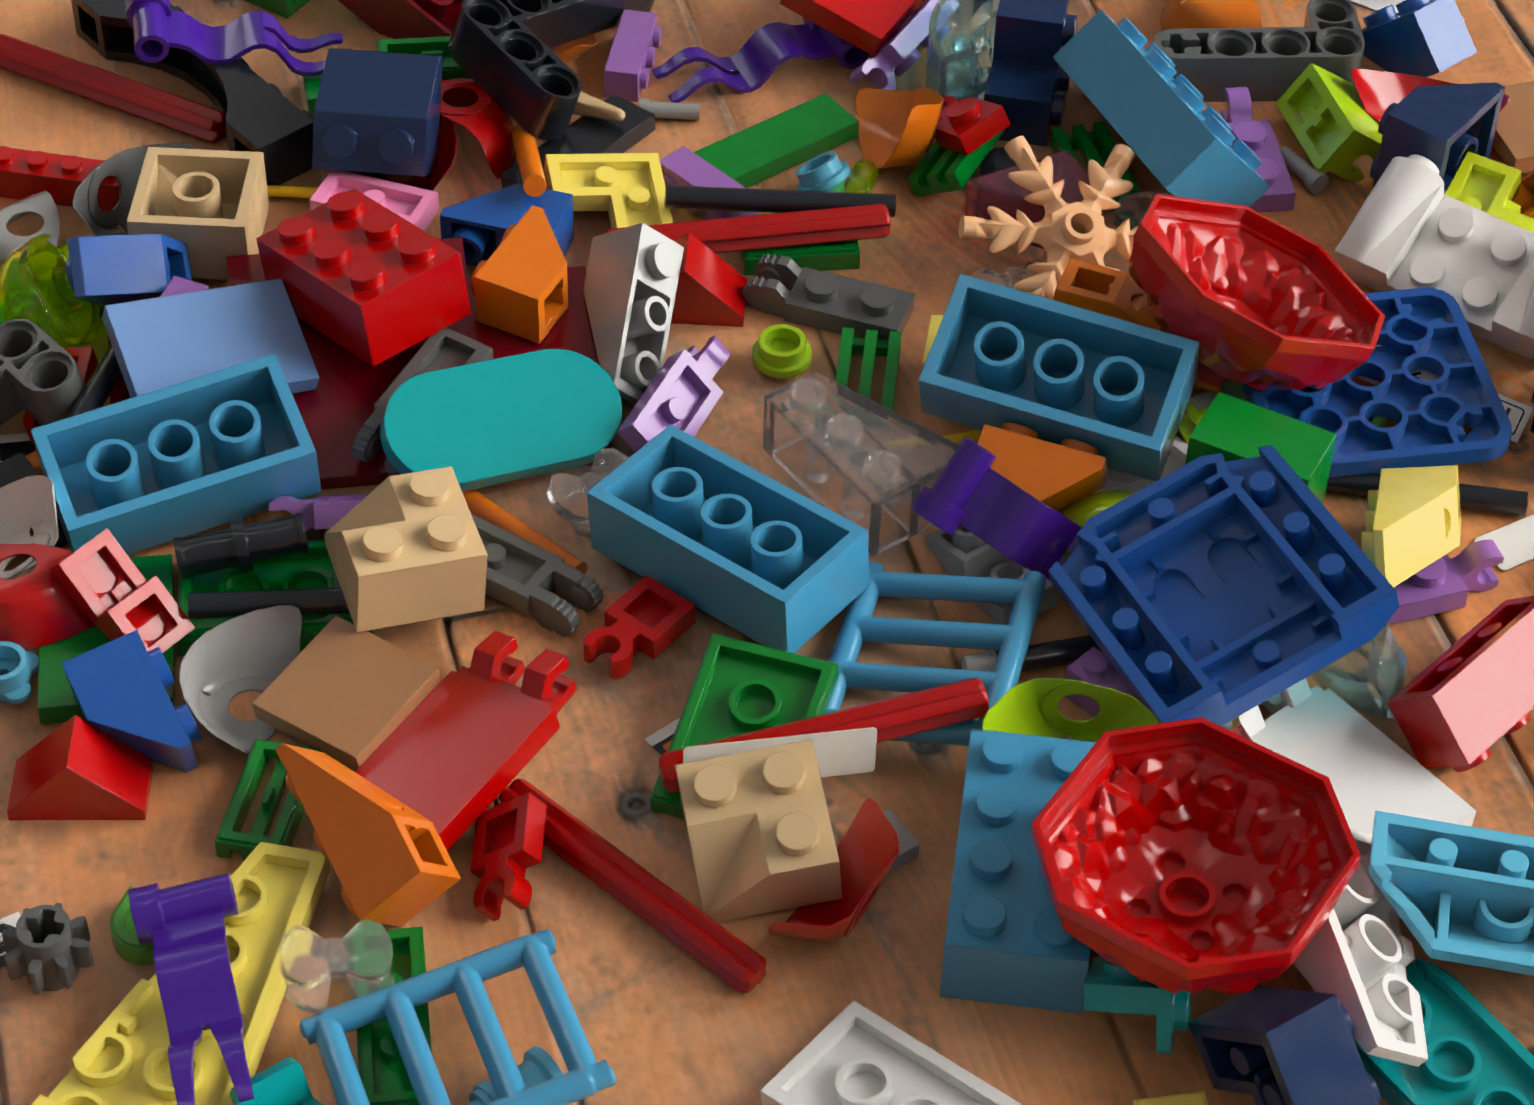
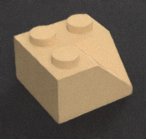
M148 147L127 218L128 235L162 234L187 243L192 278L228 281L227 256L258 254L259 251L256 238L263 235L269 210L263 152Z
M452 466L389 476L325 533V545L357 633L484 610L488 554Z
M812 739L675 765L702 911L717 923L842 899L840 861Z

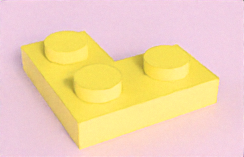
M658 153L546 154L544 176L547 189L573 194V211H608L611 228L629 227L640 223L646 225L673 223L670 208L664 207L665 182Z

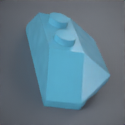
M1375 810L1368 874L1429 958L1534 976V837Z

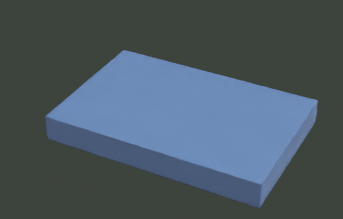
M281 278L105 305L102 319L130 398L274 353L292 394L316 390L319 375Z

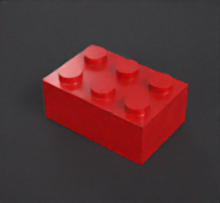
M356 189L337 193L330 197L326 203L301 216L288 218L282 221L277 228L256 238L265 280L282 279L295 315L372 367L471 314L460 252Z

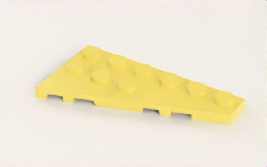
M260 842L231 875L239 915L224 918L228 955L243 1019V1042L250 1078L256 1073L330 872L329 859L320 851ZM156 973L149 981L143 978L140 979L71 1058L73 1068L48 1097L40 1094L31 1105H177L168 1059L169 1032ZM211 1029L203 1030L202 1041L195 1046L193 1057L195 1105H233L230 1091L234 1085L217 1041L213 1037Z

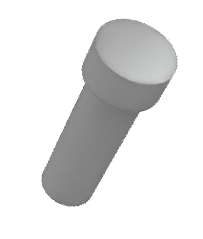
M639 98V107L654 113L655 118L699 120L700 104L652 102L648 98Z
M1288 146L1280 148L1286 167L1304 182V186L1311 193L1319 194L1326 189L1329 183V177L1326 174L1315 170Z

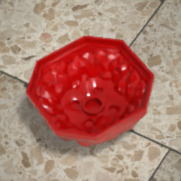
M1156 194L1133 236V249L1128 272L1135 283L1147 294V305L1150 306V312L1158 325L1161 326L1160 331L1199 342L1197 378L1206 384L1220 386L1225 379L1244 383L1257 390H1266L1269 385L1285 391L1291 389L1302 390L1306 386L1322 389L1366 362L1375 349L1385 315L1320 245L1247 206Z
M1202 717L1104 732L1034 819L1031 827V836L1049 888V895L1060 918L1063 930L1093 949L1104 960L1115 966L1126 968L1139 981L1150 982L1173 994L1182 991L1195 994L1206 988L1224 994L1246 993L1252 991L1260 982H1267L1279 977L1298 959L1318 929L1324 925L1356 872L1361 856L1329 777Z

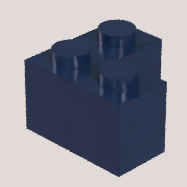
M1000 0L996 15L993 60L984 93L985 101L1003 106L1011 124L1005 129L998 140L1011 141L1023 135L1028 144L1046 147L1051 125L1061 126L1066 93L1064 92L1069 91L1071 78L1053 56L1076 34L1078 15L1068 14L1069 0Z
M1257 985L1252 991L1241 993L1188 1022L1214 1089L1252 1095L1256 1105H1379L1381 1102L1379 1088L1372 1076L1365 1070L1355 1045L1353 1021L1348 1011L1339 1003L1336 994Z

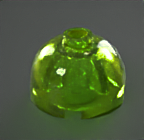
M43 233L15 248L0 263V313L2 323L17 318L28 319L39 326L63 348L86 347L104 337L106 327L103 319H99L97 305L76 299L74 291L69 285L66 276V262L70 258L68 243L64 242L55 247L50 242H46L52 235Z

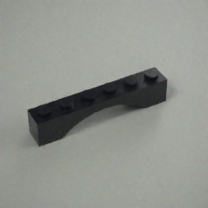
M71 0L76 34L106 60L135 63L161 70L186 81L205 94L226 115L229 151L263 152L267 185L280 186L313 169L314 118L309 112L300 110L285 98L276 85L268 84L251 70L243 58L240 57L228 64L214 65L202 61L187 50L169 47L168 55L163 60L156 63L144 62L135 54L133 28L127 21L125 0ZM170 3L171 10L184 12L179 6H173Z

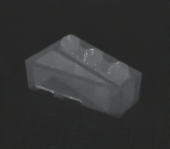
M815 371L764 395L763 449L818 504L867 529L868 553L871 557L935 526L913 511L911 506L924 486L931 489L959 444Z

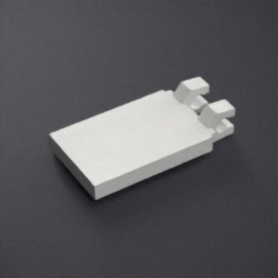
M1306 678L1261 703L1273 714L1266 720H1263L1257 705L1221 726L1329 777L1351 829L1372 835L1375 810L1472 827L1476 810L1331 689L1327 688L1323 691L1317 685L1310 689Z
M854 1000L760 1090L761 1105H1022Z

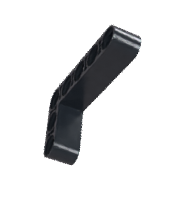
M464 0L448 44V51L453 60L526 132L539 139L557 140L565 135L582 90V83L578 76L550 48L588 36L592 32L597 33L619 25L624 9L650 12L655 0Z

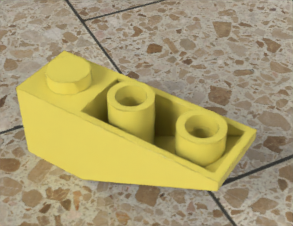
M1458 465L1381 469L1379 489L1368 490V510H1365V531L1361 535V548L1394 588L1460 546L1461 511Z

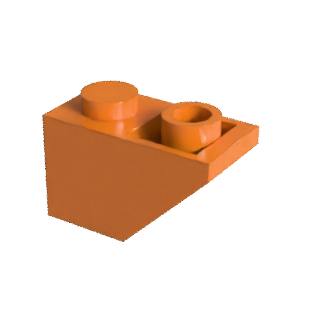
M532 205L516 225L512 224L507 228L501 244L489 259L482 260L477 265L472 275L470 289L472 294H475L477 322L538 344L542 342L568 308L567 262L543 208Z
M1003 423L1001 428L984 424L978 444L997 456L990 468L1058 512L1073 502L1105 487L1108 478L1106 457L1099 456V451L1092 445L1073 439H1064L1061 445L1037 439L1038 434L1034 430L1015 423Z

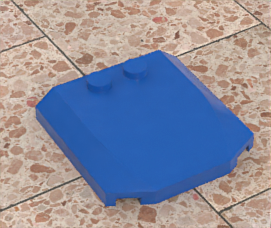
M1273 445L1258 447L1259 457L1225 462L1223 454L1218 453L1200 456L1089 518L1077 533L1079 544L1062 567L1056 561L1049 570L1054 588L1137 699L1153 712L1159 724L1202 717L1222 726L1373 640L1399 608L1397 591Z

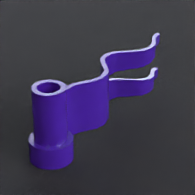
M125 0L127 21L133 28L135 54L140 60L148 63H156L163 60L168 55L169 47L187 50L202 61L214 65L228 64L252 50L265 48L275 52L293 73L301 76H318L323 74L326 60L304 62L291 56L288 50L296 53H309L329 45L343 43L341 33H329L312 39H299L289 35L273 15L264 11H250L227 25L212 27L201 24L184 12L171 10L170 0Z
M803 17L804 24L790 25L781 22L764 25L752 34L739 52L730 57H717L700 47H688L677 52L663 65L652 69L651 72L656 79L667 77L683 65L695 61L708 62L714 66L703 68L696 72L678 90L668 95L671 102L679 103L684 101L698 88L709 83L721 82L740 93L752 92L760 88L779 65L791 58L803 57L821 60L835 56L842 67L854 69L862 65L869 54Z
M964 436L931 489L924 486L912 504L911 509L951 535H954L960 525L1011 560L1028 568L1030 571L1042 573L1052 582L1049 574L1050 568L1056 561L1062 567L1066 561L1063 557L1065 552L1072 553L1079 544L1077 533L1081 530L1082 526L1042 503L991 469L990 466L997 456Z
M230 873L160 889L158 883L129 889L130 908L140 945L153 943L155 971L169 1032L168 1059L177 1105H195L194 1050L195 1046L202 1041L203 1030L211 1029L213 1037L217 1041L239 1102L254 1099L243 1042V1019L228 955L224 918L239 915Z

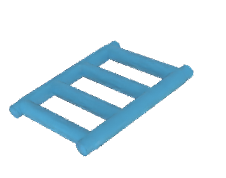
M869 562V587L848 605L828 661L839 665V677L826 714L839 711L847 688L913 693L971 678H979L983 682L988 694L990 709L1018 683L1044 596L1046 577L1037 571L1026 572L1023 579L885 572L884 567L879 563ZM878 597L1013 605L1008 625L872 617ZM863 642L999 651L993 672L856 663ZM984 717L978 720H970L892 739V741L969 746L971 728L982 729Z
M548 929L516 938L325 1009L316 1015L301 1020L299 1023L301 1034L308 1040L309 1045L317 1043L338 1105H370L345 1033L385 1018L388 1021L419 1105H451L414 1007L452 993L457 995L498 1099L483 1105H569L592 1096L598 1091L614 1086L616 1083L615 1073L608 1066L607 1061L603 1060L597 1063L550 956L556 953L554 935ZM524 967L569 1071L528 1088L525 1086L483 984L484 981Z

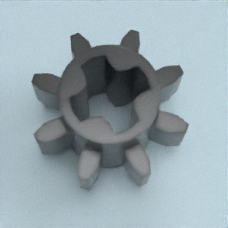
M56 903L54 906L40 905L31 909L26 908L18 919L15 929L10 928L2 931L6 950L4 960L10 980H17L26 976L28 982L32 985L34 994H39L41 991H57L65 987L70 989L73 987L72 982L76 979L79 968L93 966L94 962L89 943L91 938L87 919L85 916H81L70 921L69 916L63 910L62 903Z

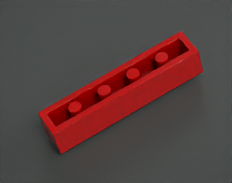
M0 146V197L22 200L46 190L50 193L56 205L73 207L75 190L98 165L106 160ZM111 175L102 180L97 193L100 208L105 212H109L117 205L120 196L119 183Z

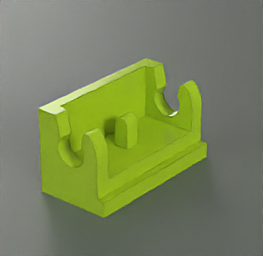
M1310 63L1279 98L1276 105L1317 171L1324 174L1330 171L1349 181H1361L1365 176L1357 166H1352V163L1362 155H1369L1372 160L1375 159L1380 151L1383 136L1378 132L1379 124L1365 112L1359 94L1352 83Z

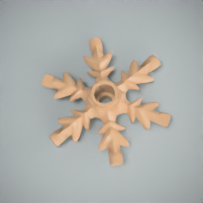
M1023 135L1009 141L1004 149L1021 171L1010 172L1008 176L1017 185L1033 192L1024 197V200L1044 206V218L1039 222L1032 223L1024 212L1017 209V220H1015L1004 211L989 206L987 211L991 220L962 215L959 222L960 239H993L989 247L991 253L1000 252L1018 242V254L1022 253L1032 242L1040 244L1044 249V255L1047 258L1046 262L1028 265L1027 268L1036 273V275L1020 280L1014 284L1013 288L1054 300L1055 289L1070 259L1106 267L1103 262L1104 254L1109 250L1116 249L1126 261L1130 262L1133 236L1138 226L1130 230V220L1128 218L1116 230L1108 228L1104 224V217L1101 215L1102 210L1120 207L1121 205L1111 198L1133 189V183L1123 180L1121 177L1132 163L1135 154L1128 146L1116 144L1103 168L1095 160H1089L1088 176L1090 186L1080 180L1078 181L1084 200L1069 204L1060 197L1064 186V179L1053 184L1052 158L1045 156L1038 163Z

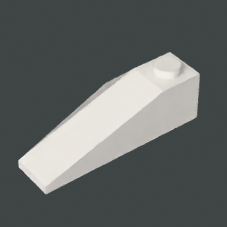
M1350 828L1361 854L1359 866L1324 925L1318 929L1293 964L1316 992L1337 995L1339 1003L1348 1011L1355 1028L1354 1039L1367 1054L1419 1067L1428 1060L1420 995L1407 981L1405 967L1415 959L1413 942L1401 935L1400 916L1368 874L1372 835Z

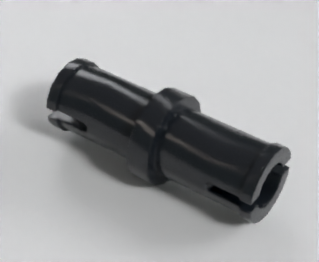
M301 513L250 525H244L242 519L230 522V529L185 538H173L181 579L239 566L240 572L253 570L252 563L300 553H309Z

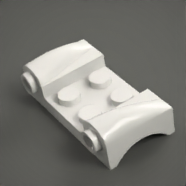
M1412 154L1408 158L1394 157L1335 249L1336 263L1351 280L1378 292L1414 288H1435L1445 291L1458 302L1472 334L1534 361V233L1445 195L1444 182L1439 176V169L1429 159L1416 154Z

